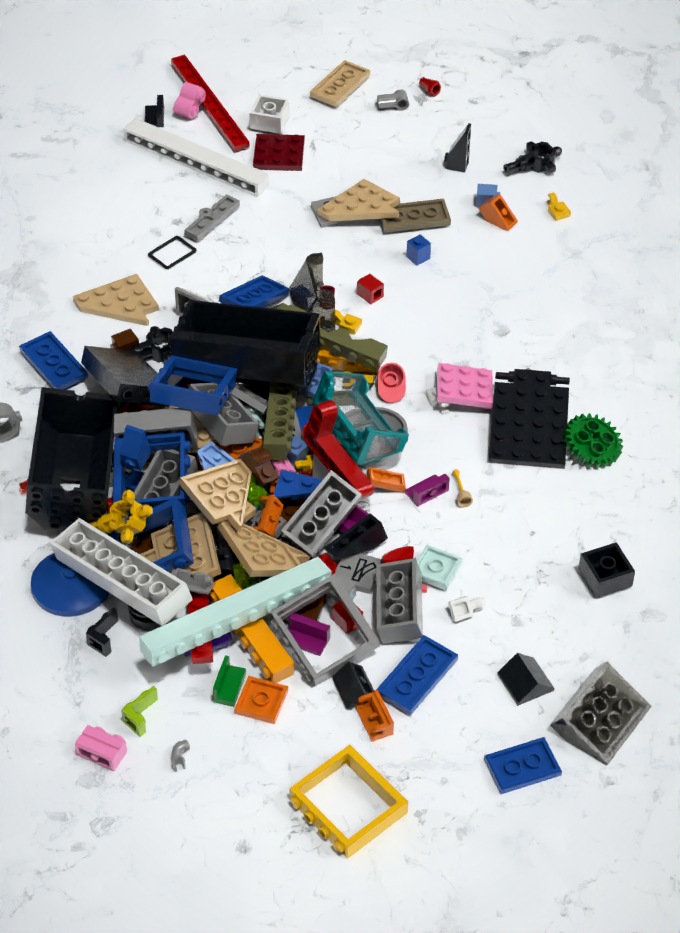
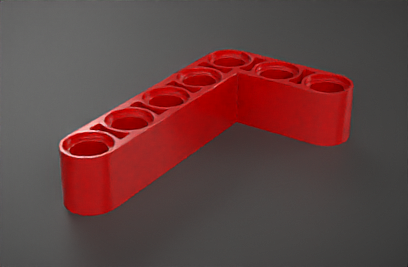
M328 400L313 406L304 433V439L309 448L329 472L332 470L360 492L362 499L373 495L374 487L371 481L331 434L338 415L336 403L333 400Z

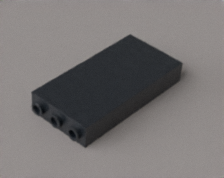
M84 345L81 359L82 365L116 402L170 407L169 405L149 401L150 393L148 386L150 382H153L154 376L158 375V373L136 351Z

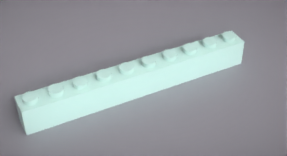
M319 557L311 559L139 636L140 652L152 667L164 663L173 657L270 614L283 604L330 577L331 570Z

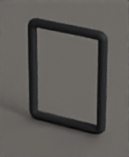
M175 236L150 251L148 256L165 269H170L196 253L197 249L180 236ZM176 239L192 249L191 252L168 266L152 255Z

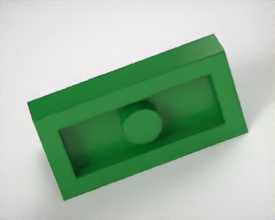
M227 655L223 659L213 686L214 703L235 707L246 676V669L230 665V657Z

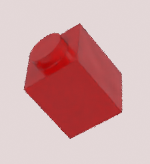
M369 273L357 281V295L371 305L384 297V283Z
M341 602L332 606V620L346 634L358 629ZM357 606V608L363 615V611Z

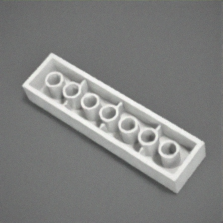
M80 518L50 542L57 560L161 626L169 622L193 600L184 581Z

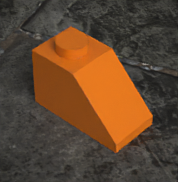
M501 194L488 198L478 207L487 222L505 231L510 230L518 222Z

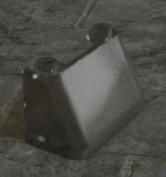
M322 252L312 253L307 256L289 286V294L293 306L306 312L320 313V328L326 332H331L335 330V297L331 290L320 289L324 286V258Z

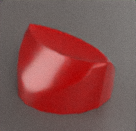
M406 546L390 550L382 556V563L413 559L414 547Z

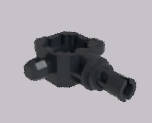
M533 141L526 143L527 153L525 155H520L514 162L503 165L506 174L516 170L527 171L528 169L538 173L544 171L553 173L556 171V157L562 154V149L560 146L552 147L548 142L541 141L535 144Z
M152 326L150 332L146 335V341L137 343L130 350L136 351L143 359L151 357L153 361L159 363L168 361L171 347L166 343H168L169 336H172L173 331L167 327L160 329L158 326ZM165 342L166 345H163L162 348L158 346Z

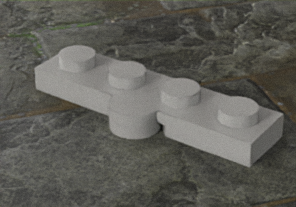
M226 194L211 207L212 210L210 208L200 209L199 218L184 230V235L198 242L240 206V201Z

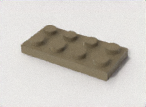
M444 198L400 203L394 207V209L399 211L398 218L380 219L384 233L451 225V218Z

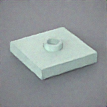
M426 545L417 559L422 572V581L447 590L462 565L463 558Z

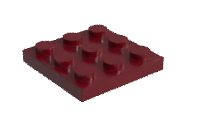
M256 134L253 167L259 170L302 171L305 135Z

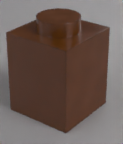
M130 328L112 335L110 347L113 349L130 350L139 343V339Z

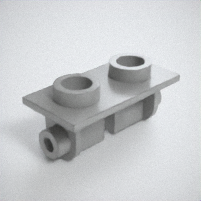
M177 568L172 571V575L187 584L189 591L198 594H209L215 585L210 574L194 572V578H192L190 570Z

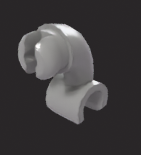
M186 739L178 741L173 746L171 757L174 772H177V764H182L184 769H186L185 759L180 756L184 751L190 750L189 742Z

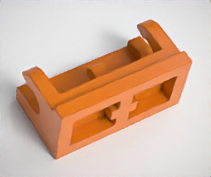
M275 495L262 496L259 502L266 503L262 505L263 511L258 527L252 528L274 538L284 505Z
M378 689L359 697L360 704L356 705V710L371 742L394 735V722Z

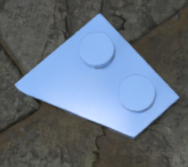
M212 441L197 451V457L203 470L235 460Z

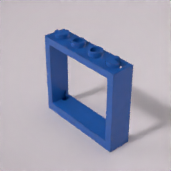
M171 355L168 361L164 362L163 368L159 369L158 375L154 376L153 382L149 383V401L218 415L235 387L237 369ZM172 375L216 383L219 386L214 394L166 383Z
M184 432L147 436L151 451L180 449V477L190 475L189 472L187 473V468L191 467L187 451H190L191 448L190 441L186 440ZM116 438L114 440L113 503L122 500V495L125 491L126 466L123 465L120 456L123 438ZM180 486V496L135 499V501L153 508L176 497L187 509V501H190L191 498Z
M176 497L153 507V514L146 518L145 528L142 532L136 533L133 536L134 538L174 520L178 551L152 562L171 574L173 569H184L194 564L186 507ZM113 531L108 534L111 538L122 543L120 533Z

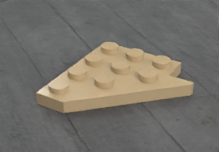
M362 179L318 208L317 215L328 221L398 218L399 211L394 209V207L400 204V197L366 179Z
M138 274L73 296V302L80 312L149 326V320L146 315L159 311L158 303Z
M241 459L180 477L179 485L212 525L228 520L237 532L240 531L243 525L252 474Z
M202 512L187 518L194 564L184 569L191 571L192 578H194V572L210 574L212 577L221 574L209 520ZM174 524L151 533L153 549L139 555L154 562L178 551Z
M228 520L219 522L217 528L250 577H273L310 559L309 554L244 523L238 532Z

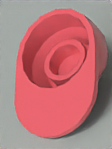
M386 363L378 371V393L384 401L396 403L404 397L406 392L405 371L397 363Z

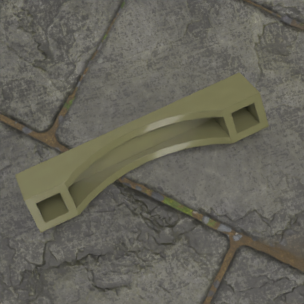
M291 304L286 309L291 311L306 312L305 310L300 309ZM320 328V348L348 359L350 362H355L377 372L387 357L388 345L372 338L363 340L341 338Z

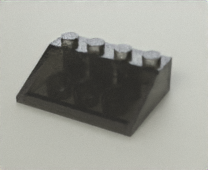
M605 662L594 668L551 722L550 726L565 741L604 765H608L652 706L608 662Z

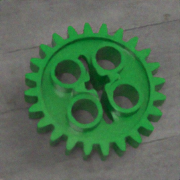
M581 413L580 417L575 415L574 419H570L564 428L563 436L565 438L563 442L567 443L565 448L571 449L569 454H575V460L580 458L582 465L587 462L588 467H591L592 464H594L596 469L600 465L603 468L606 465L611 466L621 455V450L624 446L621 445L623 439L619 438L621 433L615 432L617 427H611V421L606 423L605 417L601 420L598 419L597 414L595 417H592L590 413L587 416Z

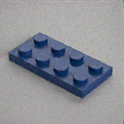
M261 275L221 294L219 302L263 308L289 295L290 288Z
M51 331L19 345L21 353L52 388L66 389L88 378V372Z
M423 635V638L414 645L377 688L382 699L411 715L458 660V654Z

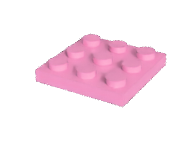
M438 363L437 402L492 409V370Z

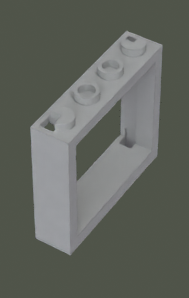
M335 574L271 612L273 627L276 631L280 630L284 635L281 637L287 648L291 646L294 651L292 656L298 665L302 663L305 668L303 671L305 677L309 682L313 680L315 685L336 674L348 661L354 663L380 647L379 639ZM333 590L367 643L316 673L282 620Z

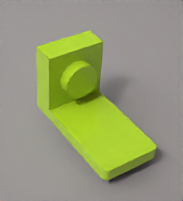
M155 686L144 690L138 698L127 703L121 710L123 722L139 737L146 733V720L141 713L158 700L157 688Z

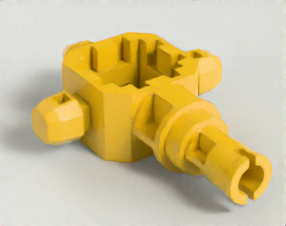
M126 490L123 492L122 500L114 502L110 507V514H104L97 522L88 524L103 533L109 534L116 531L120 533L122 543L131 544L134 534L142 532L145 528L146 518L153 514V508L135 501L134 492ZM130 510V514H132V516L129 517V520H127L125 524V520H123V518H126V514H129Z

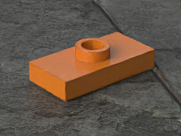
M368 467L366 471L367 478L371 481L373 487L403 493L406 490L404 474Z

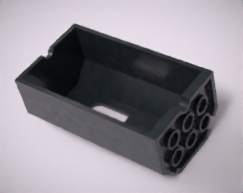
M190 300L187 307H184L183 315L179 317L178 325L174 327L172 336H169L168 346L171 347L169 358L173 355L236 368V383L309 391L317 371V358L320 352V313Z
M41 388L27 482L25 513L44 529L64 531L78 518L87 523L97 522L102 515L106 514L114 444V414H117L118 402L109 394L86 392L80 396L73 390ZM61 479L80 481L79 488L74 487L73 490L67 491L60 486Z

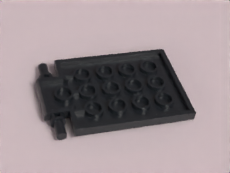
M514 369V371H509V373L496 372L495 379L508 380V382L513 383L495 382L489 463L565 469L566 443L563 442L565 438L563 433L568 423L569 388L556 387V384L569 385L570 377H557L556 374H551L552 371Z

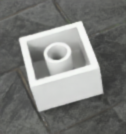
M258 94L249 113L250 129L281 134L290 115L289 99Z

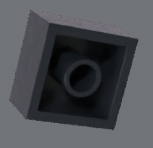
M617 542L580 554L578 569L596 598L633 586L635 570Z

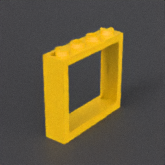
M350 744L289 788V800L293 803V808L299 809L309 824L313 823L318 828L320 835L332 843L336 852L339 850L347 859L408 813V800ZM345 764L390 807L349 839L304 795Z

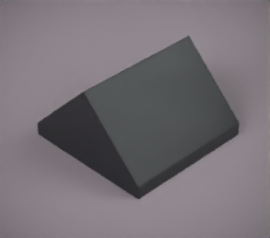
M516 653L497 672L498 677L517 706L555 690L535 658Z

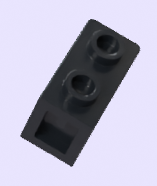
M113 607L108 612H105L96 624L91 625L86 632L88 646L105 657L112 652L111 641L105 633L118 622L116 608Z

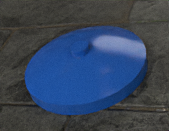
M54 553L44 558L36 566L31 576V590L34 600L42 609L57 616L73 617L89 613L98 608L110 594L57 560Z

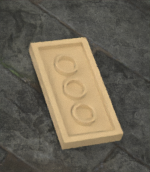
M344 60L310 91V97L337 107L370 76L371 70Z

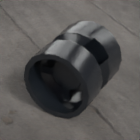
M231 547L217 549L221 574L213 577V579L217 581L231 574L237 582L239 580V559Z

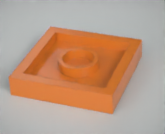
M248 676L234 708L235 714L275 724L289 691L288 686Z

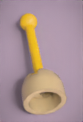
M455 469L452 474L456 477L460 490L457 494L458 505L460 507H468L473 503L472 495L469 491L463 489L459 477L460 471Z

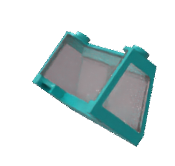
M324 371L312 403L318 405L328 400H333L336 403L338 415L332 431L357 465H365L402 452L405 444L408 442L409 434L403 428L393 431L366 395L369 391V383L364 375Z

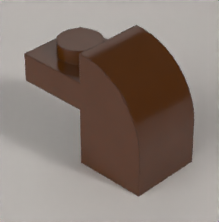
M263 447L245 452L236 459H241L252 474H254L260 487L272 483L279 478L270 462L273 458L272 455Z

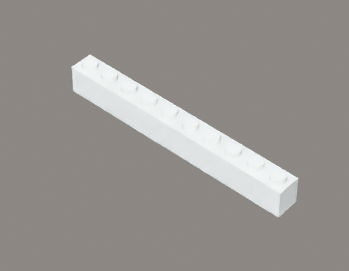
M134 118L123 128L126 142L253 196L259 197L269 187L268 173L137 118Z

